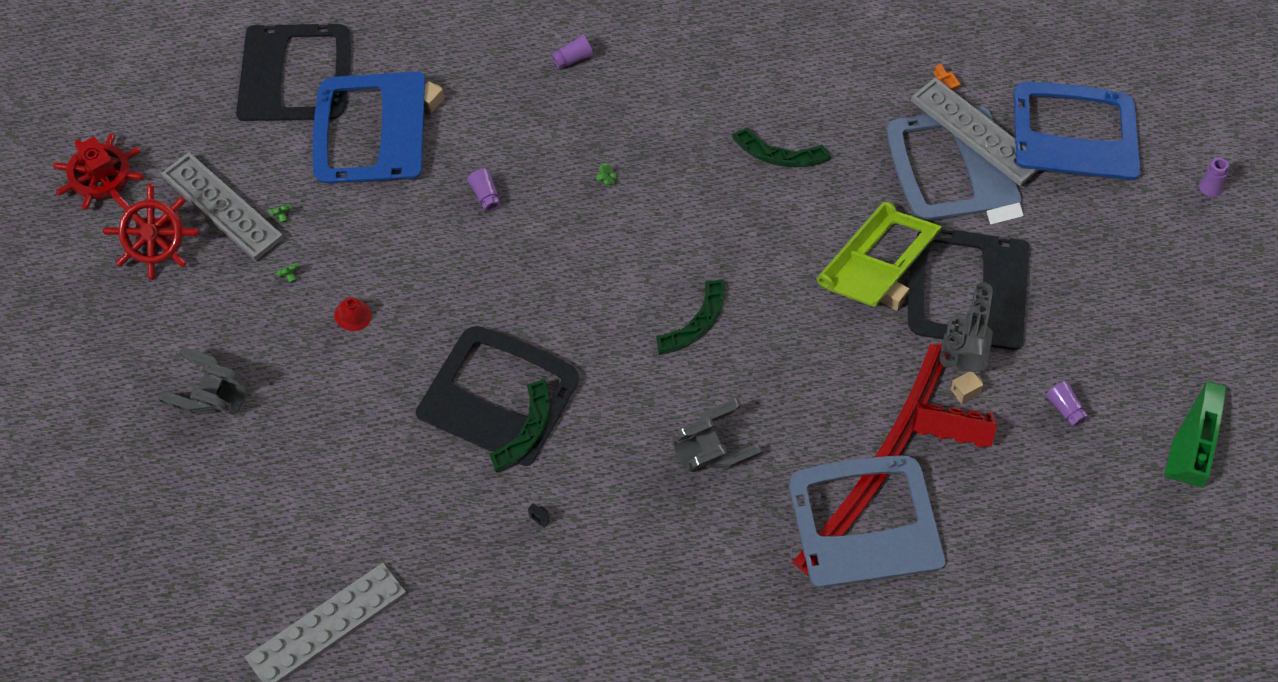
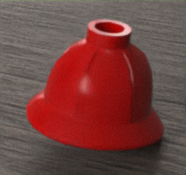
M354 297L344 299L334 311V318L337 324L348 331L364 329L368 326L372 317L371 310L366 303Z

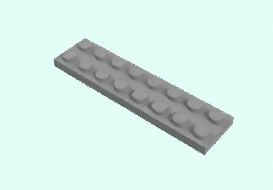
M937 78L931 80L911 97V102L1019 186L1039 171L1037 169L1019 167L1016 164L1015 138ZM1020 144V150H1026V147Z
M190 152L161 173L163 179L255 261L284 239L283 235Z
M381 563L245 656V659L261 682H281L407 594L384 563Z

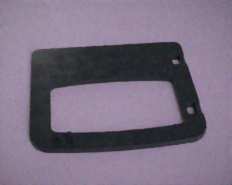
M342 24L249 26L245 36L236 110L238 120H314L316 107L281 106V78L288 40L293 37H334L336 39L335 77L350 76L351 39L349 29ZM318 29H328V32H318ZM265 30H274V33H265ZM348 90L334 93L329 120L335 119L343 113Z
M941 229L910 267L907 305L908 327L916 335L942 340L947 331V324L928 322L924 318V282L931 244L937 242L978 248L982 251L983 282L988 283L993 290L987 326L993 331L991 347L1011 350L1020 349L1024 339L1029 262L1028 242L1020 239H1007L993 235ZM941 234L952 235V239L943 238ZM999 242L1009 243V247L999 246ZM982 289V296L988 295V292ZM980 305V311H986L985 307ZM955 326V332H958L959 326Z
M481 326L470 327L458 339L415 411L416 416L423 422L488 451H497L518 436L527 417L512 413L477 398L454 385L452 381L472 347L477 343L522 358L561 379L558 388L550 400L547 424L539 439V443L536 448H533L523 459L517 462L522 466H530L535 461L541 447L546 442L567 405L570 396L575 391L579 382L578 372L572 365L530 344ZM562 389L568 391L564 399L558 397Z

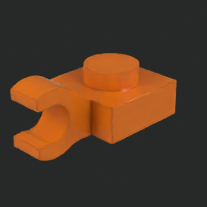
M942 64L934 67L936 71H933V74L939 81L952 91L960 88V83L952 71L947 73Z

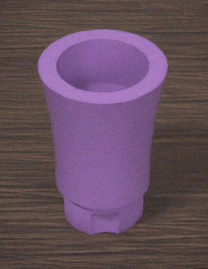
M583 34L552 54L553 61L558 69L593 57L592 48Z
M1217 157L1208 165L1207 171L1199 181V188L1202 193L1212 197L1223 193L1229 169L1228 161Z
M479 169L470 174L467 182L474 190L483 209L486 212L498 209L501 203L491 171L489 169Z
M1069 381L1059 383L1046 394L1045 397L1054 404L1072 427L1078 426L1088 418Z

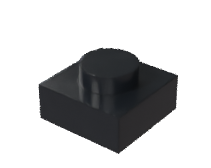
M532 503L528 508L529 517L545 528L550 523L548 511L543 506L538 507Z

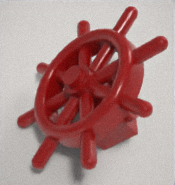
M112 133L108 135L105 143H99L95 136L84 142L79 139L76 140L75 148L77 152L71 157L68 164L60 162L53 164L54 169L66 171L69 181L68 184L58 188L56 194L61 196L73 189L77 194L85 197L81 206L83 210L89 208L92 199L112 196L115 200L117 196H120L118 192L126 185L128 179H144L142 173L130 172L128 159L140 154L141 149L135 147L124 153L120 148L113 145L115 135ZM121 164V169L115 170V166ZM76 172L86 173L76 179ZM108 176L116 178L112 182H110ZM91 180L89 187L82 185L83 183ZM98 182H102L104 186L97 187Z
M148 183L147 200L130 206L121 196L115 198V201L125 212L120 219L119 227H105L103 233L105 235H119L120 243L126 251L116 261L117 266H123L131 257L137 261L147 263L149 280L155 279V263L172 258L180 267L186 266V261L177 251L182 244L184 236H197L199 230L196 228H184L182 220L176 212L186 202L185 197H179L172 206L165 202L154 200V184ZM147 208V218H142L137 212ZM155 208L164 212L160 218H155ZM132 218L135 220L136 228H129ZM129 235H136L137 241L134 244L131 243ZM155 242L164 250L163 253L155 255ZM144 244H147V255L138 251Z

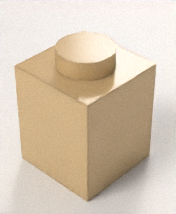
M428 81L425 84L424 109L432 113L444 100L443 89L438 84Z
M896 282L880 302L898 311L908 298L909 288Z
M968 372L952 381L951 391L960 403L963 404L981 394L983 381L974 372Z

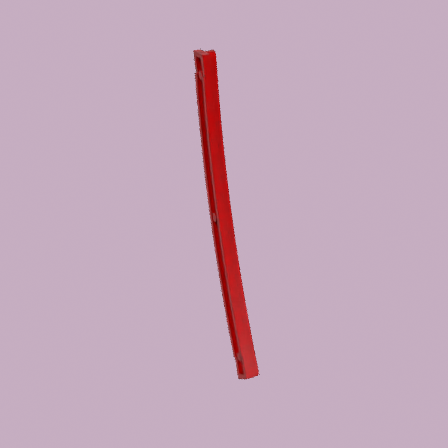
M938 342L937 346L929 345L911 392L875 457L900 456L914 432L912 424L917 404L928 403L943 367L940 362L942 343ZM889 473L863 475L837 511L817 534L819 536H844L869 504ZM802 550L792 563L808 576L806 558ZM817 555L810 556L812 566L819 565Z

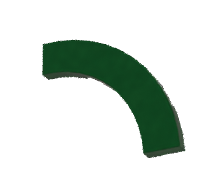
M748 127L732 134V138L743 150L755 158L773 165L794 168L809 167L831 160V156L822 144L808 149H800L799 151H788V149L776 146L771 147L763 143Z
M724 279L705 281L706 290L702 308L688 325L671 333L656 336L659 355L681 350L699 340L710 330L722 309L725 289Z
M545 379L527 385L530 398L529 414L518 436L504 447L489 453L496 473L513 466L523 459L542 436L550 409L549 392Z

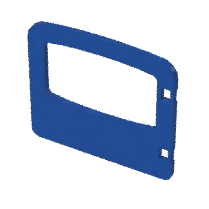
M417 71L340 76L324 80L318 90L313 127V173L316 179L328 184L418 178L422 173L424 74ZM380 89L382 95V132L377 164L368 167L329 168L328 130L334 93L346 90ZM392 170H402V174L392 175ZM347 173L346 177L337 178V174Z
M1022 82L1015 87L1013 93L1016 164L1019 167L1135 180L1139 177L1140 165L1135 104L1129 95L1107 89L1045 82ZM1029 97L1072 98L1115 105L1120 110L1122 140H1088L1034 132L1030 129ZM1019 101L1024 102V107H1019ZM1020 144L1026 145V150H1020Z

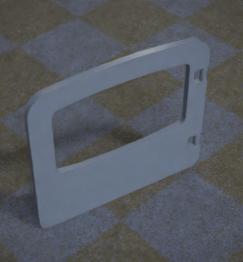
M976 108L983 115H985L987 118L993 121L991 113L987 108ZM929 115L892 120L888 124L886 133L895 170L912 213L919 219L934 220L982 213L995 208L1021 203V196L1016 183L953 134L969 175L974 198L934 205L927 204L912 172L903 133L943 126ZM917 121L918 125L909 126L908 124L909 122Z
M886 456L841 461L798 470L791 476L789 491L810 582L814 587L821 588L939 570L944 566L945 558L922 469L914 458L909 456ZM902 473L906 476L917 518L916 523L890 530L857 535L819 536L817 534L807 494L808 486L836 479L872 474ZM803 496L805 506L799 507L797 497ZM817 555L819 565L812 566L810 556Z

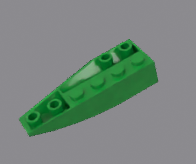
M1206 381L1171 443L1164 477L1204 488L1211 471L1226 386Z

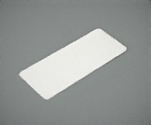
M1020 203L987 211L990 224L1024 216Z

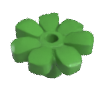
M608 163L602 164L599 167L601 173L596 175L599 182L604 180L606 186L614 185L616 173H612L613 169Z
M290 204L280 206V208L269 210L268 213L271 216H278L281 223L287 221L285 213L290 211L292 207Z
M298 263L290 265L283 270L277 271L276 275L278 277L286 276L288 281L292 282L296 280L293 273L298 269L299 265Z

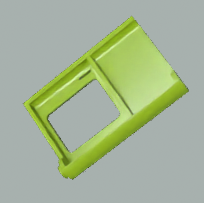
M882 202L817 276V282L829 291L875 307L941 231L942 226L897 212L892 203ZM893 224H900L921 231L920 235L894 264L867 256V253Z

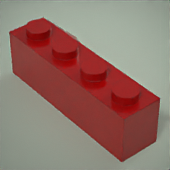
M925 403L917 404L912 424L913 430L920 435L933 434L940 439H947L948 437L955 439L959 443L971 442L982 448L986 446L992 447L997 428V422L993 413L987 412L986 416L975 410L964 413L959 408L952 407L949 410H945L943 406Z

